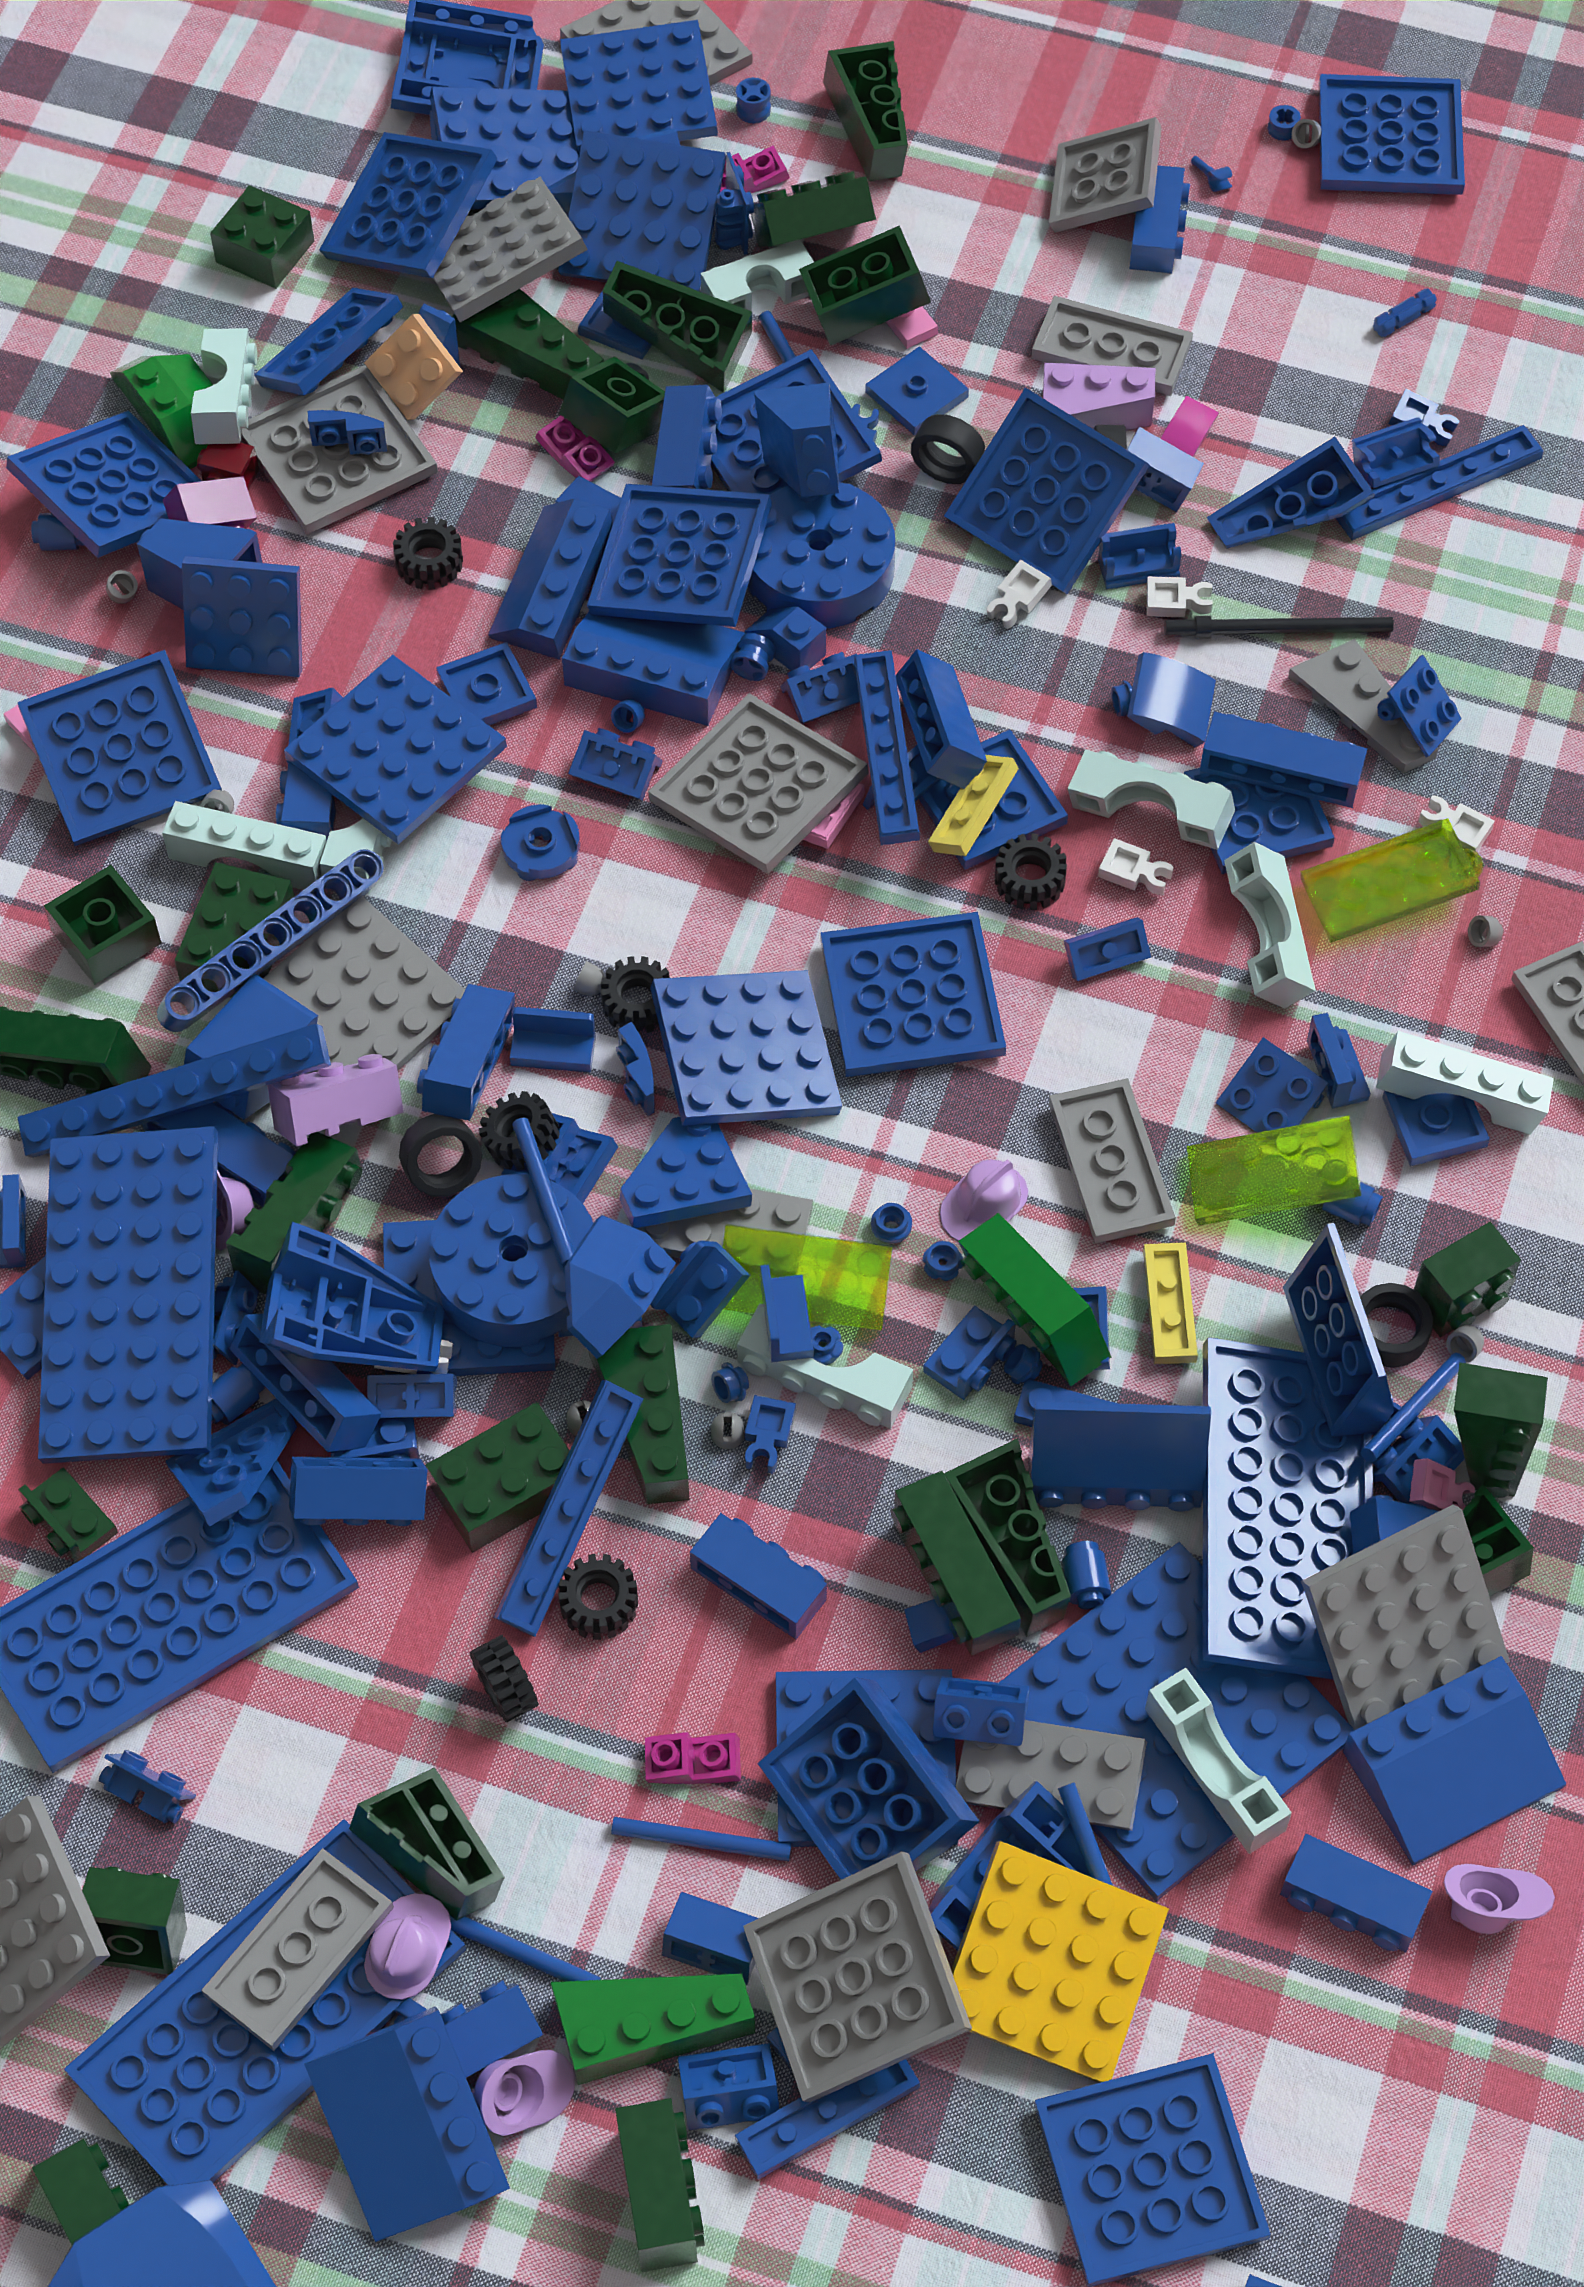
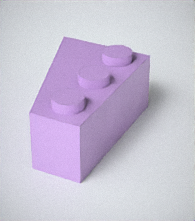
M1045 363L1042 398L1092 429L1095 428V425H1124L1126 431L1151 426L1155 400L1156 368Z
M380 1054L359 1057L358 1063L343 1066V1063L333 1062L331 1066L319 1069L317 1072L299 1075L267 1085L274 1130L296 1146L308 1143L307 1135L325 1129V1135L331 1136L340 1133L339 1126L357 1122L359 1126H363L404 1113L397 1065L386 1058H382Z

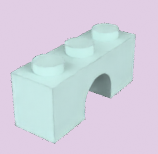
M800 239L780 244L766 251L748 255L740 260L720 267H714L709 271L701 273V292L752 311V292L768 289L776 292L786 305L809 296L799 269L814 263Z

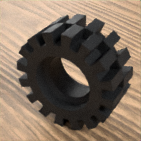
M428 517V523H422V519L417 518L415 519L416 526H412L409 522L404 525V532L398 530L396 533L397 540L394 539L393 541L395 564L400 578L404 577L405 583L408 585L415 581V586L418 589H422L424 583L428 584L429 590L435 589V583L437 582L440 583L441 587L448 585L447 577L454 581L457 578L456 571L461 572L463 562L461 538L459 533L456 534V528L452 524L447 528V521L440 519L439 523L435 524L434 517ZM424 548H437L442 551L439 556L432 559H421L414 556L417 551Z
M1032 833L1031 840H1026L1025 834L1018 835L1017 843L1012 838L1006 841V848L1002 846L998 857H996L994 880L995 885H998L997 892L1000 896L1005 894V902L1011 904L1014 899L1017 900L1016 908L1022 910L1024 903L1030 904V910H1037V903L1041 902L1043 908L1050 906V898L1056 902L1060 897V892L1063 893L1065 888L1066 855L1065 853L1061 854V847L1057 843L1051 847V838L1045 836L1042 842L1038 841L1039 834ZM1024 864H1035L1042 867L1046 874L1040 879L1028 880L1017 875L1015 870Z
M634 956L627 957V965H624L620 959L615 962V970L609 967L605 972L606 978L602 977L601 1001L605 1018L609 1016V1023L613 1027L619 1023L621 1028L632 1022L639 1034L640 1027H646L647 1033L654 1031V1023L659 1026L653 998L645 1003L631 1004L623 1000L622 994L626 989L635 986L650 989L653 979L670 978L669 971L666 967L661 970V963L656 960L649 965L648 957L641 956L640 963H635Z
M521 1091L520 1098L516 1096L515 1092L508 1094L509 1100L506 1102L499 1098L495 1101L498 1105L496 1109L489 1106L485 1111L489 1118L482 1117L480 1120V1124L483 1127L479 1128L482 1142L494 1161L499 1166L503 1165L505 1169L511 1170L514 1165L517 1170H523L524 1163H526L517 1137H509L514 1131L512 1123L519 1118L528 1119L543 1160L549 1156L546 1149L554 1150L557 1145L554 1139H559L558 1122L546 1102L535 1093L530 1096L528 1091Z
M596 1554L588 1555L589 1562L583 1563L580 1557L574 1561L575 1568L573 1570L569 1566L564 1571L565 1579H560L558 1596L562 1617L564 1620L567 1619V1625L572 1631L578 1628L579 1636L584 1638L587 1637L588 1632L593 1633V1640H601V1633L606 1632L609 1638L615 1637V1629L620 1628L622 1632L628 1628V1620L633 1621L636 1616L638 1592L633 1572L630 1568L625 1570L624 1562L618 1558L615 1563L611 1562V1555L603 1554L602 1560H596ZM595 1583H603L610 1586L615 1592L614 1602L604 1610L589 1609L581 1600L582 1593L588 1586Z
M503 1635L469 1652L474 1669L478 1673V1678L485 1687L484 1690L505 1722H509L539 1705L537 1696L533 1691L534 1688L527 1678L528 1675L525 1669L523 1670L518 1656L515 1655L513 1648L508 1644L507 1639Z

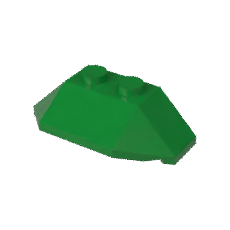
M191 355L141 356L111 371V378L155 436L189 469L196 467L200 451L203 448L206 449L208 444H195L191 417L194 391L206 389L213 386V384Z

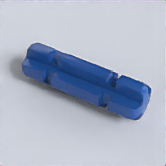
M1428 288L1414 294L1415 298L1411 296L1389 309L1388 312L1375 317L1374 331L1380 337H1386L1394 332L1395 329H1399L1421 316V313H1426L1435 308L1436 295Z

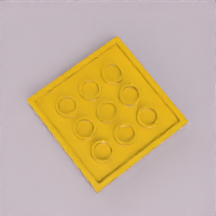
M1002 1841L996 1842L951 1969L972 2026L969 2032L1095 2082L1101 2083L1111 2080L1169 1908Z

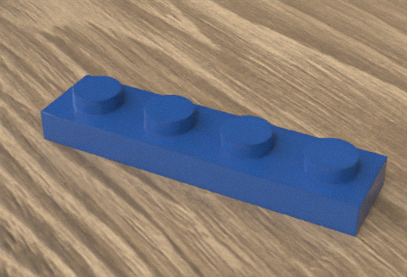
M905 2059L812 2102L802 2101L800 2097L735 2134V2141L757 2180L917 2090L920 2088V2082Z

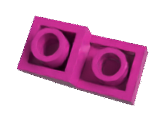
M773 145L745 160H742L739 153L732 155L735 166L740 165L742 168L745 192L750 191V193H754L790 178L784 163ZM726 162L720 192L725 189Z
M1186 395L1160 439L1194 457L1198 448L1202 446L1219 412Z
M561 415L536 434L535 438L542 447L575 478L579 475L591 482L615 464V461L597 440L590 435L586 437L581 430L575 428L570 421Z
M688 1732L645 1737V1780L648 1783L709 1784L741 1781L740 1738L736 1733L692 1738Z

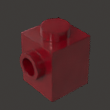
M244 443L208 444L206 449L203 448L200 451L197 460V468L201 472L202 481L244 476L248 491L259 471L255 446Z

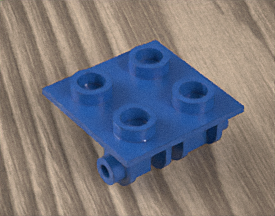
M726 152L725 189L716 197L715 242L723 250H729L734 246L741 245L744 255H747L748 239L753 238V229L749 214L754 213L753 198L750 191L745 192L743 188L744 176L741 166H735L731 153Z
M1424 655L1419 656L1387 692L1388 697L1382 699L1377 706L1378 716L1382 720H1395L1400 717L1403 719L1426 758L1434 752L1462 719L1455 703L1447 695L1438 680L1435 670L1429 665Z
M1263 1037L1218 1098L1216 1104L1276 1147L1282 1149L1312 1107L1317 1109L1325 1098L1322 1093L1329 1083Z

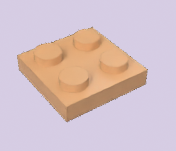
M412 314L364 362L407 420H415L463 372L420 314Z

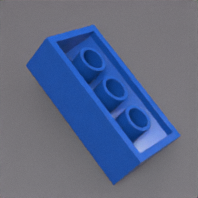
M575 498L543 507L489 631V638L503 643L507 642L510 645L560 660L605 551L613 526L610 509Z

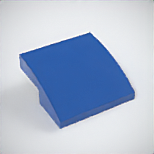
M1143 652L1138 656L1127 717L1155 735L1168 730L1191 746L1197 747L1206 741L1216 680L1182 662L1157 654Z
M552 1113L558 1122L559 1128L557 1129L560 1135L559 1139H554L557 1144L554 1150L546 1149L549 1156L543 1160L550 1181L566 1188L583 1204L618 1149V1145L613 1137L580 1129L575 1119ZM524 1163L523 1170H517L513 1165L511 1170L504 1168L501 1175H530L526 1163Z

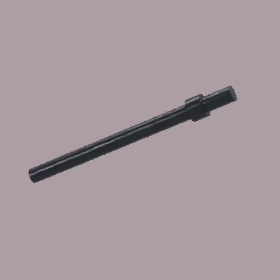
M1195 616L1194 620H1165L1164 622L1165 635H1194L1195 639H1211L1212 635L1393 632L1394 628L1393 617L1212 619L1211 616Z

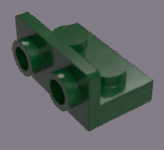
M64 1467L32 1491L26 1484L18 1489L23 1500V1504L19 1506V1509L32 1526L36 1527L41 1523L49 1534L45 1538L60 1557L67 1553L77 1563L118 1533L113 1522Z

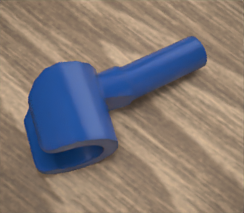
M1194 156L1191 159V163L1208 177V184L1213 192L1232 188L1228 178H1231L1233 174L1228 166L1215 170L1198 156Z

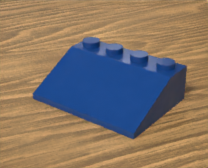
M588 612L575 628L562 657L564 685L618 701L635 700L641 703L643 708L709 726L732 672L731 659L736 652H739L738 643L740 638L746 633L718 625L591 615Z
M1335 1223L1326 1224L1284 1284L1283 1290L1332 1437L1379 1432L1394 1413L1393 1397L1389 1390L1387 1376Z
M1035 1401L1028 1471L1034 1485L1033 1493L1036 1502L1046 1508H1056L1063 1504H1081L1088 1509H1101L1107 1505L1125 1506L1130 1510H1145L1150 1506L1168 1507L1170 1510L1177 1512L1201 1508L1203 1482L1206 1477L1212 1415L1211 1406Z
M1502 1656L1350 1732L1343 1749V1754L1412 1866L1566 1786L1565 1779L1530 1701Z
M859 1677L853 1678L757 1763L841 1880L899 1852L909 1853L916 1872L947 1851L980 1822L876 1680Z
M432 2007L304 2063L375 2242L466 2209L510 2189L441 2014L436 2007Z

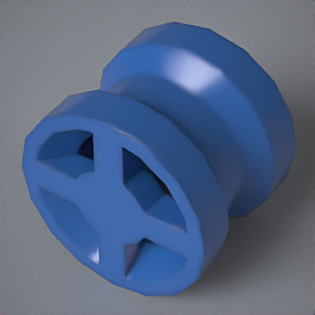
M752 77L742 80L737 85L736 112L742 121L753 124L761 123L770 116L771 89L766 81Z
M744 634L738 643L739 652H736L731 659V668L738 676L750 681L763 680L769 670L767 663L771 662L776 654V647L773 642L760 634Z

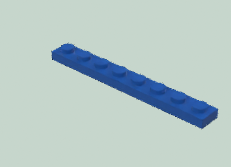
M319 1024L306 1026L18 1116L25 1156L34 1158L50 1153V1139L112 1134L329 1067L331 1062L323 1026Z

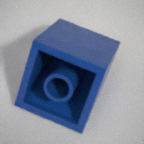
M829 382L754 391L764 462L800 497L839 493L838 447Z
M160 518L151 529H147L141 535L137 543L148 591L184 610L182 561L185 556L263 563L257 533L251 529Z
M255 974L249 978L186 1048L184 1065L317 1024L319 1015ZM268 1086L216 1102L245 1120L270 1102Z

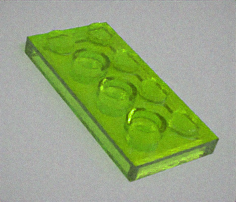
M1448 818L1300 871L1302 884L1330 943L1479 890L1480 881Z
M1350 1116L1187 1146L1194 1215L1198 1226L1362 1196Z
M730 1224L725 1225L723 1248L750 1274V1277L723 1310L754 1313L759 1303L763 1304L760 1265L769 1264L771 1278L803 1275L809 1321L875 1330L883 1329L893 1252L892 1245Z

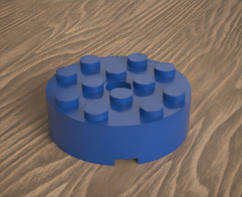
M839 482V493L800 497L789 485L771 493L772 507L748 584L752 596L756 595L767 607V611L774 608L799 607L826 628L840 627L856 621V616L870 608L873 610L877 608L891 588L895 569V531L889 515L881 504L861 489Z
M525 1174L495 1176L479 1181L461 1191L445 1206L438 1216L429 1241V1263L433 1286L446 1316L467 1335L488 1344L504 1347H524L539 1344L540 1339L551 1336L559 1331H562V1333L567 1331V1316L570 1313L566 1301L565 1269L561 1264L531 1176ZM550 1181L573 1247L576 1250L594 1222L586 1207L575 1195L563 1186Z

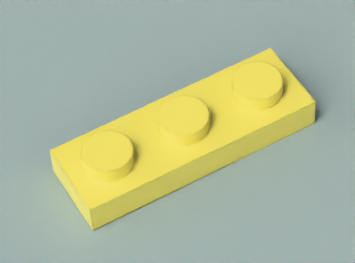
M985 755L987 762L981 773L974 777L965 789H959L928 840L933 852L967 856L1019 769L1013 758Z
M1186 1243L1144 1244L1143 1257L1154 1365L1196 1363L1198 1353Z

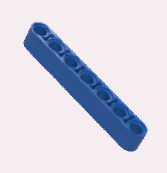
M360 849L354 852L173 986L158 1006L157 1019L166 1030L172 1032H181L187 1029L238 991L250 977L262 973L362 896H365L382 876L384 867L380 856L368 849ZM354 867L363 868L369 875V879L359 877L355 873ZM324 889L335 891L339 901L330 900L325 895ZM294 911L305 913L310 923L299 922L294 916ZM269 933L274 935L278 939L280 946L269 945L265 941L263 934ZM233 956L243 957L248 962L249 969H242L235 965ZM202 979L213 980L217 984L219 991H208L204 988ZM170 1003H182L186 1007L188 1015L176 1014L172 1010Z

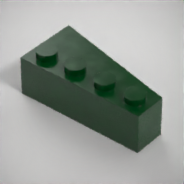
M314 1132L307 1138L308 1143L303 1144L287 1163L285 1180H274L266 1190V1199L261 1211L253 1207L244 1218V1224L247 1227L243 1234L240 1236L233 1233L226 1241L234 1272L239 1271L259 1292L267 1295L269 1280L292 1221L322 1232L328 1222L332 1223L338 1217L342 1208V1199L348 1189L353 1190L359 1183L362 1167L356 1148L320 1132Z

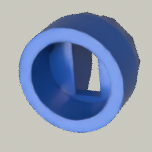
M623 700L613 707L611 719L618 730L630 733L643 723L645 710L641 703L635 700Z

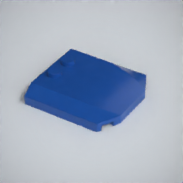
M409 0L405 33L391 98V109L430 115L429 111H432L430 102L432 87L537 90L544 44L541 37L537 36L533 29L531 16L441 0Z
M204 2180L194 2183L155 2187L74 2241L47 2287H276L213 2182L211 2180Z

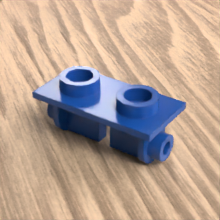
M239 1271L234 1272L233 1278H223V1281L217 1284L214 1296V1316L221 1317L220 1320H214L213 1359H216L217 1354H222L233 1365H237L238 1358L229 1348L244 1316L252 1314L256 1308L259 1290Z
M124 1750L123 1754H106L104 1756L106 1760L114 1763L112 1768L106 1766L99 1776V1782L104 1784V1790L130 1804L134 1803L140 1790L145 1792L138 1808L163 1823L171 1821L175 1824L182 1816L184 1810L179 1805L180 1801L183 1799H195L196 1794L184 1788L186 1784L184 1779L168 1771H162L161 1774L156 1773L146 1767L149 1761L135 1752Z

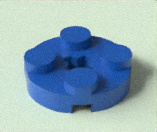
M538 804L522 808L509 818L510 823L505 828V831L503 829L501 834L502 853L507 864L517 872L521 879L533 881L535 879L555 877L566 870L572 869L577 864L580 850L579 829L575 820L568 813L563 811V814L557 811H552V806ZM538 836H542L544 841L551 840L544 847L533 846L535 838Z

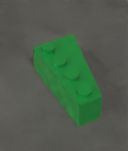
M999 1213L958 1241L965 1256L961 1259V1263L973 1280L979 1278L983 1282V1286L991 1299L996 1304L1001 1303L1013 1322L1024 1330L1070 1386H1073L1102 1365L1100 1362L1107 1357L1109 1359L1112 1358L1090 1305Z
M742 1974L551 1982L554 2001L577 2085L756 2033L755 2016Z

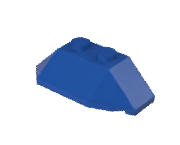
M601 1215L595 1220L564 1267L566 1301L570 1313L567 1316V1329L598 1359L645 1313L676 1262L647 1233Z

